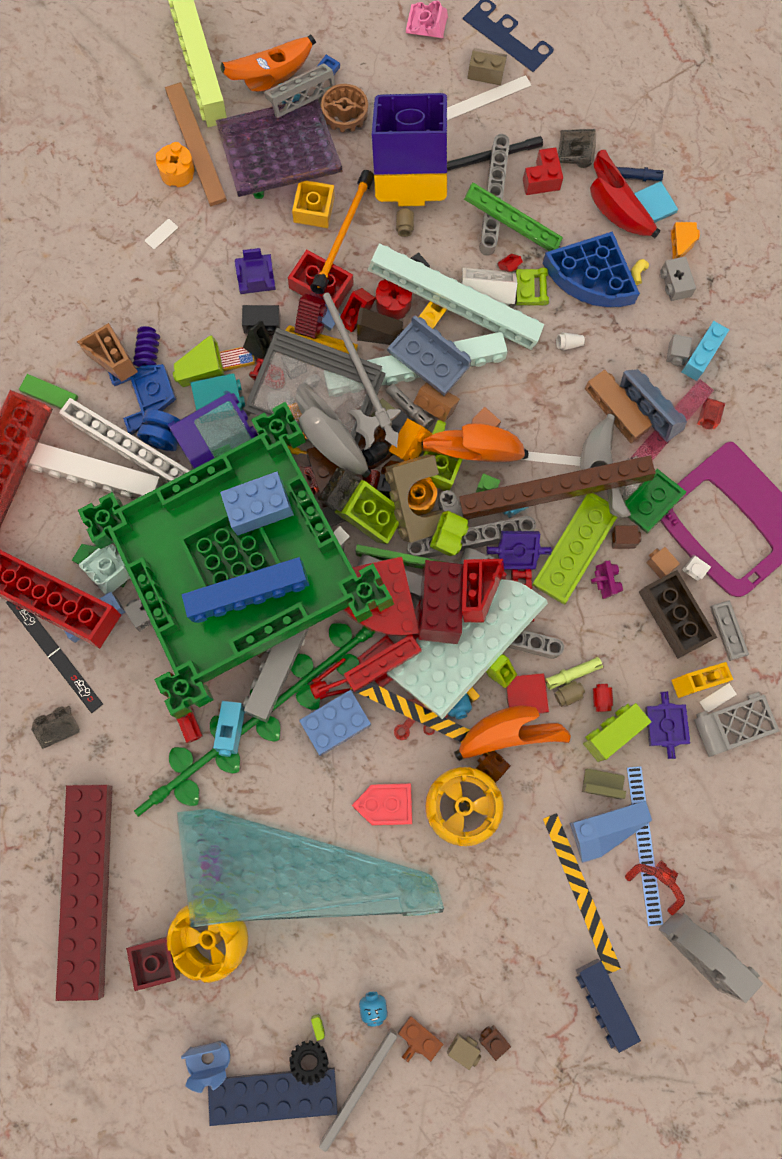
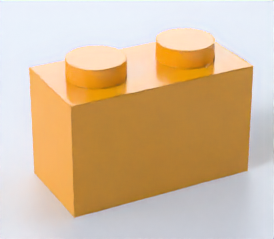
M407 418L398 433L397 448L391 445L389 452L404 461L417 458L422 452V441L431 436L432 433Z

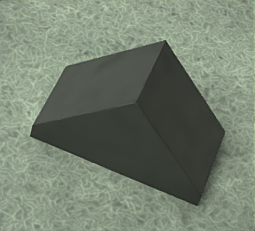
M259 321L249 330L243 348L255 357L264 360L271 340L263 321Z

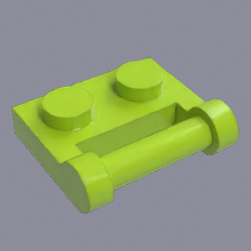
M547 268L516 269V305L543 306L549 304V297L547 296ZM534 278H539L540 297H535Z

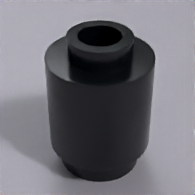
M381 441L373 443L367 450L363 449L362 453L367 465L373 466L387 457L389 449Z

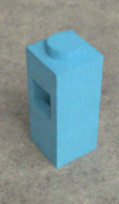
M222 701L213 746L221 756L230 757L231 754H237L245 714V708L242 707V703Z

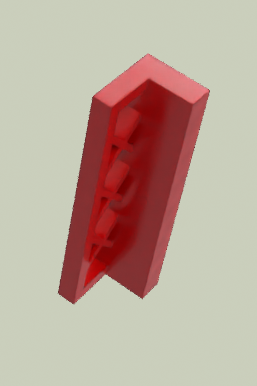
M408 635L344 673V679H347V685L349 684L353 692H356L418 655L422 650L414 637Z

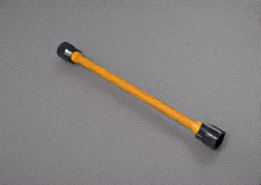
M369 170L361 172L357 184H359L358 190L325 265L319 275H315L310 286L311 290L316 294L321 295L325 292L329 280H327L328 273L364 192L370 189L373 183L374 174Z

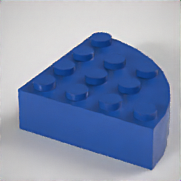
M613 231L545 253L542 264L548 269V275L567 294L582 302L602 307H623L635 304L640 294Z

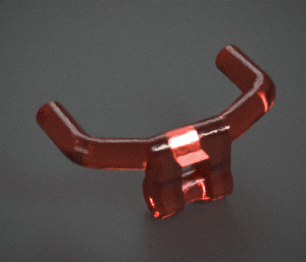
M662 860L656 867L636 864L625 875L627 881H632L639 872H644L655 876L669 887L677 899L667 909L671 915H674L685 904V897L679 886L675 883L678 873L675 870L669 869Z

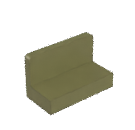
M585 769L582 792L620 800L625 799L626 791L623 790L625 777L619 774Z

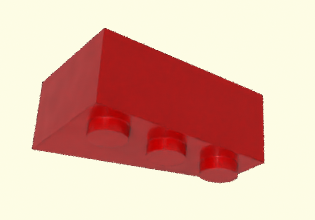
M503 559L464 560L462 593L464 623L485 621L504 573Z

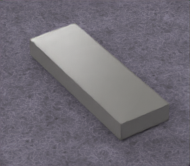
M730 600L710 606L729 661L748 656L749 653Z

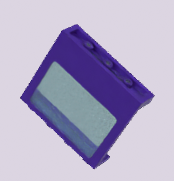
M226 390L223 396L177 422L173 421L167 424L193 469L258 436L254 427H249L247 423L249 418L245 411H240L237 406L239 401L234 393L231 394Z

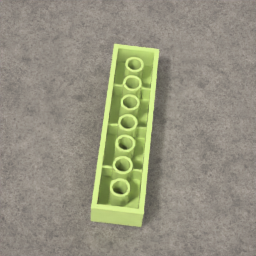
M168 0L170 8L173 7V9H170L174 22H177L174 23L175 29L179 37L181 49L184 51V60L187 64L189 77L192 80L191 83L202 121L206 120L207 127L228 123L223 97L194 0Z

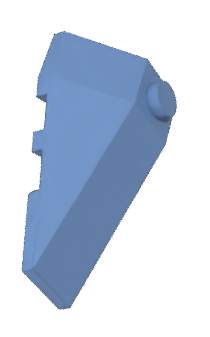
M646 801L571 822L570 826L581 862L604 856L651 822L652 818Z

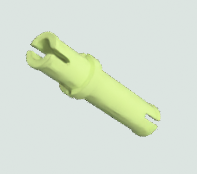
M596 657L568 670L563 669L560 673L545 678L546 685L549 690L563 684L567 685L574 679L602 669V662L599 657Z

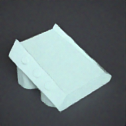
M113 544L103 549L98 548L79 564V567L105 595L109 592L113 593L130 578L121 556Z

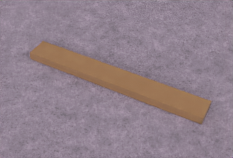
M179 82L165 87L210 207L226 202V196L182 83Z

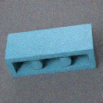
M713 321L681 372L697 381L713 358L729 329Z

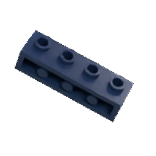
M596 959L576 969L578 974L576 980L580 988H585L588 994L585 997L591 1009H595L597 1013L595 1019L599 1027L605 1029L607 1033L605 1039L611 1049L614 1048L620 1053L641 1042L602 961Z

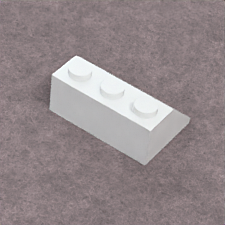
M462 268L461 284L472 287L474 290L486 294L507 306L515 304L517 290L516 272Z

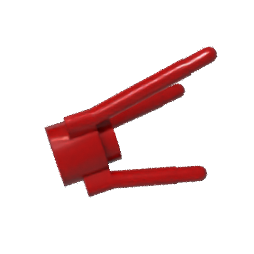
M342 658L319 677L312 679L313 684H310L309 687L315 700L344 694L351 689L347 688L329 692V689L347 682L346 678L327 685L325 680L321 682L323 678L346 661L345 658Z

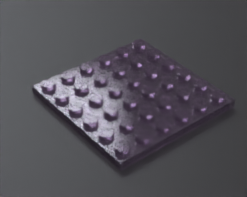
M318 99L279 118L275 117L273 107L216 120L238 197L343 172ZM285 104L278 105V109H283Z

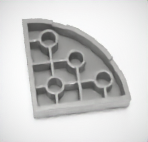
M674 912L659 928V931L719 992L747 1003L763 985L758 979L760 975L752 967H746L730 949L725 948L719 943L720 939L714 933H708L700 928L685 913L681 915Z

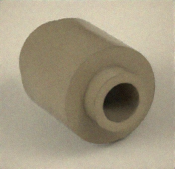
M402 208L396 213V231L399 236L408 237L414 230V212L408 208Z
M573 681L558 688L554 695L561 707L564 705L569 706L583 699L585 690L580 682Z

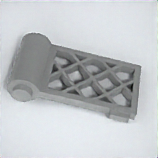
M759 692L747 696V701L710 714H708V711L696 714L697 718L694 719V722L709 757L779 732L765 695L760 696ZM759 700L763 706L761 713L753 710L754 703ZM739 707L747 710L744 719L735 715ZM723 713L730 717L727 726L720 722L719 714ZM751 713L759 716L757 725L748 722ZM734 719L742 723L739 732L730 728ZM763 719L769 721L772 730L766 731L760 728ZM746 725L755 729L752 737L743 734ZM729 731L738 735L736 742L731 745L727 739Z

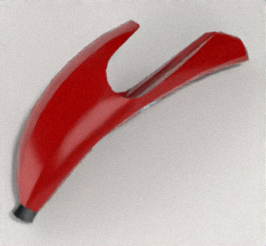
M600 150L593 164L598 178L590 186L594 203L612 223L621 229L642 236H652L655 239L661 230L657 228L650 214L633 193L607 151Z

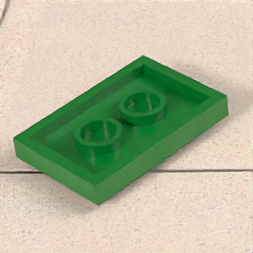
M659 469L655 470L656 474L653 480L644 482L625 501L631 514L628 518L647 534L686 495L684 489Z

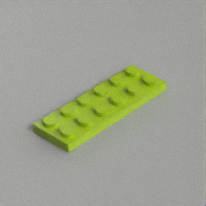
M594 493L585 496L532 586L560 603L566 604L617 519V516L610 513L608 501Z

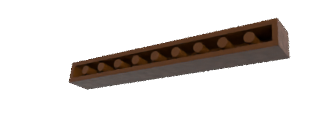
M649 455L459 496L463 518L469 520L651 481L656 473L652 457Z

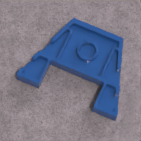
M163 364L140 366V368H136L138 373L124 381H120L108 372L114 386L130 380L132 382L141 411L123 418L127 431L131 435L137 432L141 425H145L142 419L146 410L155 409L163 411L176 400L169 375Z

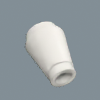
M562 332L556 337L557 348L562 351L583 346L585 343L583 335Z

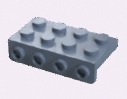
M415 315L411 318L410 324L387 348L391 355L443 396L449 392L471 365L468 353L460 351L451 340H446L437 329H432L423 318H418Z

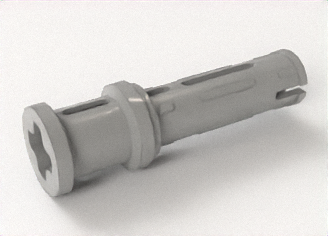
M395 384L388 387L386 393L409 414L412 421L426 429L433 424L434 419L432 417L429 418L423 412V409L419 406L417 407Z

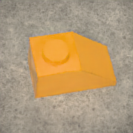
M675 222L671 230L673 259L684 257L693 248L696 241L699 240L700 231L697 229V222Z

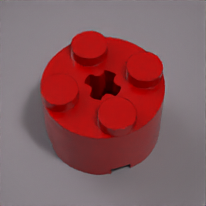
M386 279L381 280L376 289V309L378 313L397 320L404 318L411 309L412 292Z

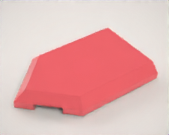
M411 783L370 785L354 802L352 807L371 825L412 824Z

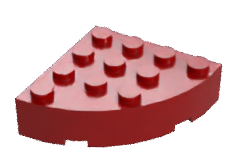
M402 557L352 567L359 578L361 577L359 570L374 564L383 584H385L393 599L394 605L381 612L378 607L370 610L373 616L360 623L355 618L350 606L343 609L346 615L359 625L373 632L392 636L418 635L419 629Z

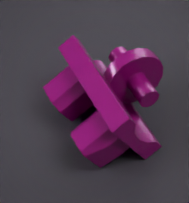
M609 560L596 566V571L594 572L596 578L591 579V584H597L598 590H601L602 599H607L623 591L622 583L615 582L614 576L619 574L617 564H611Z

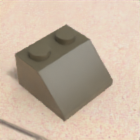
M474 48L469 64L468 79L501 86L507 54Z

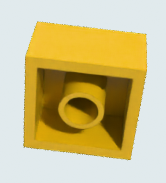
M299 179L292 209L293 222L328 228L335 199L334 185Z

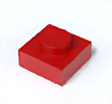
M509 254L497 264L501 270L512 272L523 261L521 256Z

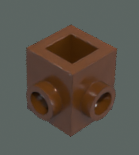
M491 751L488 755L484 753L477 760L479 765L475 769L486 773L496 783L511 765L496 751Z

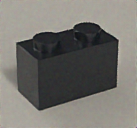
M242 305V328L244 334H248L254 325L259 321H263L268 335H274L276 329L280 328L279 305Z

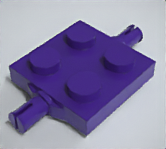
M501 531L498 547L487 546L486 552L487 555L498 554V559H503L504 569H536L539 556L551 555L552 549L551 547H540L541 534L539 531Z
M660 692L662 704L645 707L646 715L652 721L647 725L649 746L666 747L667 759H676L675 747L691 744L686 704L676 705L669 703V692Z

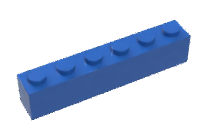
M300 557L184 593L182 598L187 618L192 622L201 623L206 621L208 617L223 616L227 611L233 609L236 611L246 608V605L252 603L261 604L266 601L265 599L271 597L280 598L290 591H302L306 586H309V581L304 564Z

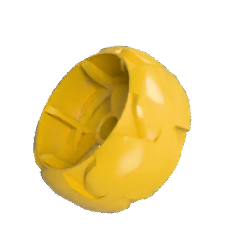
M458 767L444 772L433 782L426 797L425 811L430 826L441 839L457 846H474L486 841L496 832L503 817L504 802L499 788L489 775L475 768ZM460 782H470L477 785L486 796L472 802L469 798L462 796ZM444 793L455 800L453 804L455 814L446 822L440 812V800ZM465 802L467 804L465 807H468V809L461 812L458 805ZM472 811L487 815L484 819L485 821L478 828L462 832L464 829V816L471 814Z
M201 898L189 903L176 914L168 929L167 948L168 951H171L176 968L184 976L193 981L201 980L204 983L216 982L226 978L241 964L248 948V931L245 922L239 918L238 911L231 904L217 898ZM195 918H205L208 920V928L200 933L191 927V923L194 922ZM223 940L225 942L226 955L215 947ZM200 943L204 949L211 950L212 961L205 958L197 950V944Z

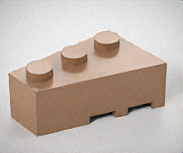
M109 323L77 341L88 357L120 381H124L138 373L119 337Z

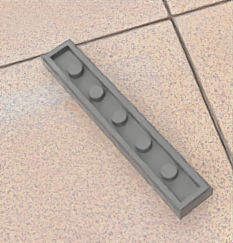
M391 1028L342 1105L338 1115H336L321 1139L319 1148L324 1152L331 1146L396 1041L397 1033Z

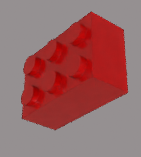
M306 249L288 276L289 289L302 296L308 293L324 299L323 295L325 293H330L338 310L354 285L353 274L332 264L328 273L327 280H329L325 292L321 295L314 293L310 286L315 275H319L326 260Z

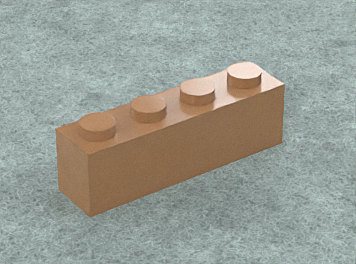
M603 370L587 382L585 390L606 415L612 414L615 416V426L631 444L648 432L652 426L649 417L643 415L637 403L627 396L625 389L615 382L612 374Z

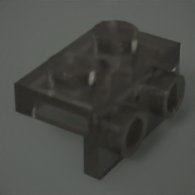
M61 706L47 716L41 715L37 717L32 723L31 728L42 749L80 732L71 714L70 706L65 708Z

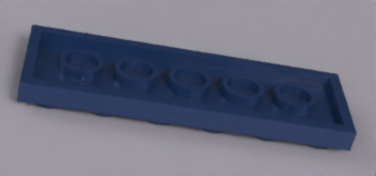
M335 1067L328 1068V1071L325 1072V1077H321L318 1083L313 1082V1085H309V1083L304 1085L301 1081L298 1082L291 1071L227 1077L215 1090L208 1086L209 1126L338 1115Z

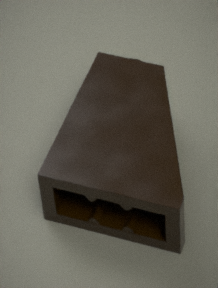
M359 308L357 341L391 345L404 330L403 322L365 308Z

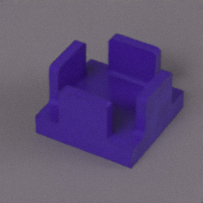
M260 248L243 250V258L235 259L240 294L276 290L271 254L262 255Z

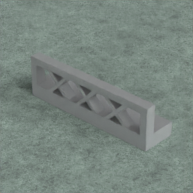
M323 63L265 91L266 99L272 103L275 117L279 118L322 97L329 88L336 85L333 70ZM329 79L330 86L322 88L324 81ZM311 87H316L312 95H307ZM296 94H301L298 102H292ZM285 101L284 108L279 110L277 104Z

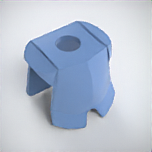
M223 1041L190 1047L181 1056V1059H185L187 1070L191 1075L185 1085L191 1091L202 1093L206 1086H211L212 1090H215L227 1078L225 1069L230 1062V1052ZM212 1052L214 1055L213 1062L210 1064L204 1063L202 1055Z

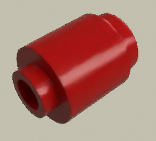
M596 684V688H592L593 704L596 707V712L612 711V706H614L612 687H608V684Z

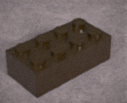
M678 570L645 586L639 591L677 659L717 638Z

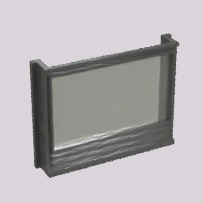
M277 328L244 407L246 415L250 416L252 413L259 416L265 412L268 417L274 414L272 408L286 401L300 427L299 417L302 413L296 401V391L300 384L306 383L335 412L358 445L362 434L355 432L357 427L356 418L347 412L350 410H361L364 415L369 417L373 404L350 354ZM360 358L376 395H378L386 373L382 372V366Z

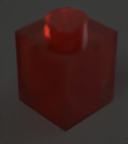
M707 398L702 404L697 424L705 429H716L721 422L725 403Z

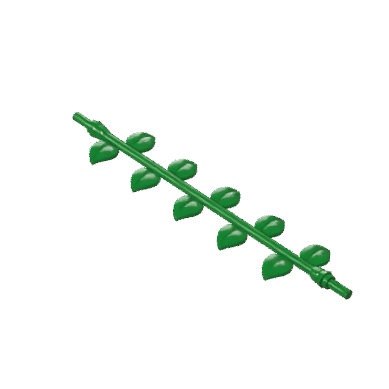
M342 623L331 624L329 627V638L340 649L315 669L313 661L308 655L298 654L291 671L296 677L302 679L278 697L273 711L295 693L296 699L301 706L310 710L319 709L320 698L315 700L307 684L342 658H345L346 661L336 668L342 676L358 666V658L346 653L359 643L372 638L376 632L362 627L356 634V637L352 639V631L348 625ZM213 716L210 721V732L214 738L219 716ZM273 716L269 717L267 723L252 717L242 725L241 736L256 725V731L263 739L272 742L280 740V722ZM172 748L169 753L170 766L174 771L181 774L167 785L154 790L149 799L134 810L135 814L139 817L154 804L162 803L173 789H175L174 795L176 799L182 804L188 806L198 805L199 787L194 781L186 779L215 756L216 764L221 770L232 774L238 773L240 771L239 753L237 752V754H231L230 757L219 755V752L213 748L193 764V755L188 749Z

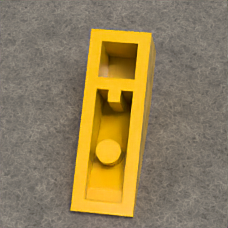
M727 662L687 673L671 681L677 697L681 698L732 681L733 677Z

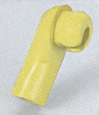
M645 259L638 260L631 269V275L636 285L642 283L641 272L649 267V263Z

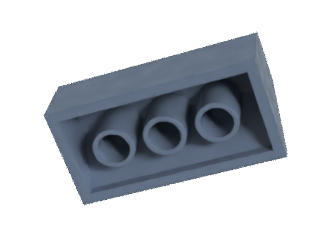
M638 369L623 372L620 387H623L627 392V396L637 403L643 415L649 417L652 427L666 442L685 429L687 424L685 416L674 408L672 402L662 395L658 387L652 385L647 375L642 374Z

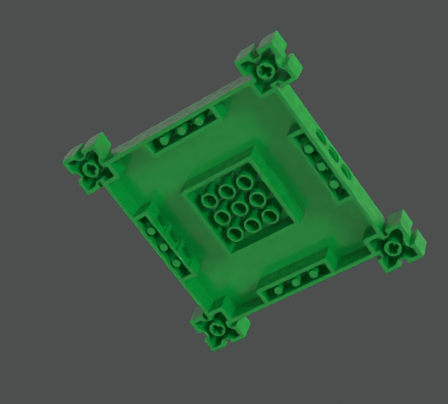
M286 401L272 408L274 414L267 417L264 412L251 419L259 434L258 436L123 506L121 500L111 492L99 498V505L94 506L90 503L78 509L83 523L89 527L86 530L93 544L99 549H103L115 543L173 669L174 674L167 672L154 680L160 693L168 698L164 702L170 715L176 719L191 713V705L195 704L200 708L214 700L208 686L204 684L205 682L350 606L355 618L360 623L373 616L370 610L378 607L381 612L394 605L393 599L385 584H383L374 564L359 570L361 577L358 578L294 460L288 445L291 444L294 449L305 443L306 440ZM278 472L283 481L294 515L237 536L231 528L220 492ZM300 557L304 564L309 586H306L302 591H290L280 598L271 597L265 599L266 601L261 604L252 603L246 605V608L236 611L233 609L227 611L223 616L208 617L206 621L201 623L192 622L187 618L182 598L184 593Z

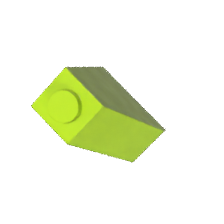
M212 335L208 336L173 364L175 370L173 371L174 380L182 387L190 386V382L224 375L218 342Z

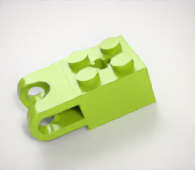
M437 420L432 435L445 431L446 422ZM425 451L424 455H435L439 474L430 478L436 488L450 491L463 459Z

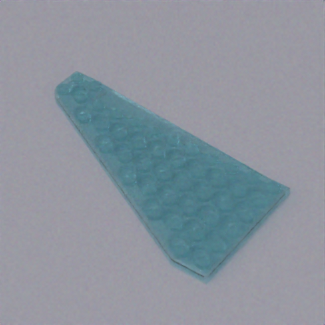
M212 809L177 812L191 927L235 921L392 914L415 916L442 913L444 910L438 885L435 879L425 872Z

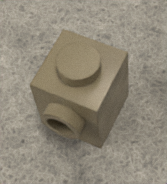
M457 1033L447 1050L449 1057L468 1070L472 1066L475 1067L481 1058V1051L477 1047L478 1042L470 1036L464 1038L459 1033Z

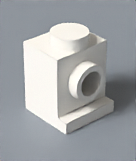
M693 555L682 571L698 581L700 578L703 579L711 566Z

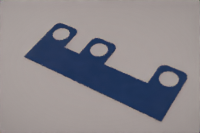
M480 0L462 19L529 70L534 72L553 53L554 48L545 41H540L532 50L509 34L518 25V21L509 14H505L497 23L493 22L488 16L495 10L496 5L490 0ZM483 2L491 4L489 11L481 9L480 6ZM506 18L513 21L512 27L507 28L503 26V20ZM546 45L549 48V52L547 54L539 53V46Z

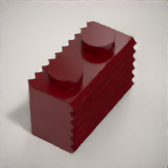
M305 293L299 299L295 333L313 339L322 334L324 329L322 318L325 317L327 312L324 299Z

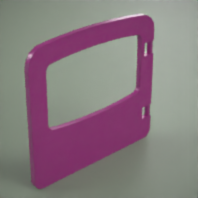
M727 442L677 483V485L686 491L684 496L686 497L703 481H710L754 524L771 546V553L744 577L736 579L699 544L677 517L673 508L663 517L661 523L690 558L695 555L711 566L706 574L730 596L743 597L782 564V492L734 442ZM755 573L759 578L751 583L748 578Z

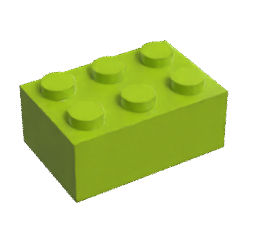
M364 480L352 481L335 511L336 514L377 543L388 544L399 525L394 515V502Z
M637 703L631 706L629 704L622 706L615 712L616 717L612 716L600 724L602 727L600 730L597 728L585 736L587 740L583 745L597 762L608 759L652 722Z

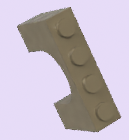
M424 455L386 466L387 472L385 477L390 484V498L395 505L394 515L399 522L400 528L398 532L401 539L411 543L433 536L440 516L445 511L436 510L424 515H416L409 507L408 493L417 481L439 474L435 455Z

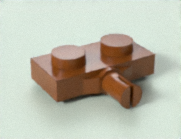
M411 1016L398 1032L409 1046L402 1056L408 1063L415 1052L422 1054L431 1062L444 1045Z

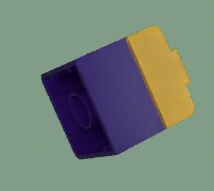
M380 94L374 98L372 150L375 197L378 201L398 202V206H425V201H442L447 197L446 94Z

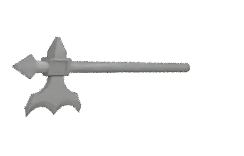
M325 293L323 295L324 301L376 411V416L374 417L364 415L361 410L348 411L347 413L356 418L357 427L355 432L364 436L366 441L364 450H367L375 442L374 432L376 428L381 426L386 432L385 440L397 448L398 432L393 431L391 421L399 415L401 410L389 409L386 411L385 407L382 408L330 293Z

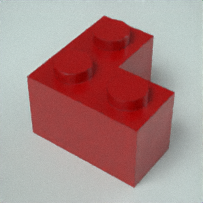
M557 148L541 149L536 160L537 166L525 168L523 184L526 195L559 191L561 189L564 178Z

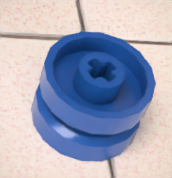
M155 409L146 410L142 419L145 425H141L137 433L139 440L160 450L176 451L178 442L167 424L173 421L177 422L180 419L163 411Z

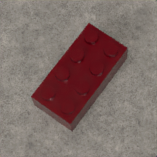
M425 560L422 570L418 640L458 644L462 634L463 564Z

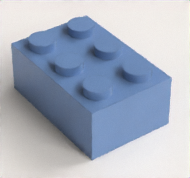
M278 472L220 492L231 528L237 536L294 515L283 481Z
M351 690L299 720L319 756L324 755L371 726L370 721Z

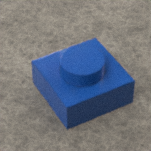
M327 54L317 65L326 64L333 70L334 75L340 69V62Z

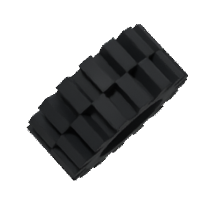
M309 1040V1043L303 1041L301 1046H295L296 1050L291 1052L292 1056L289 1059L290 1069L298 1082L301 1081L304 1085L306 1083L313 1085V1082L318 1083L321 1077H325V1072L328 1071V1057L324 1047L320 1046L318 1042L313 1043V1041ZM306 1055H313L317 1059V1065L311 1071H306L301 1067V1061Z

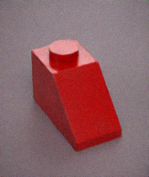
M363 288L351 293L340 316L345 328L350 332H354L357 328L359 308L370 310L376 297Z

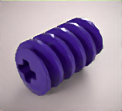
M141 326L137 329L138 334L136 336L137 341L135 343L133 364L137 367L157 365L154 360L158 359L155 354L159 351L156 347L160 343L156 340L160 339V335L152 327Z

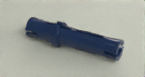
M617 167L624 179L642 180V182H646V180L662 182L664 170L648 169V167H644V169Z

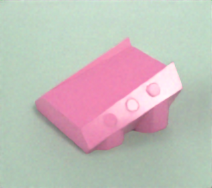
M438 0L432 1L429 5H425L423 2L411 4L406 33L444 38L443 35L448 18L447 9L442 7Z

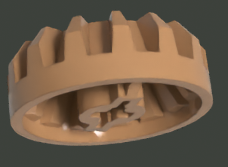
M338 84L329 88L321 100L324 122L327 125H331L333 130L340 128L341 132H345V129L348 128L352 132L355 131V126L361 127L363 121L367 120L368 100L365 93L357 86L351 84ZM334 117H338L342 122L336 121Z

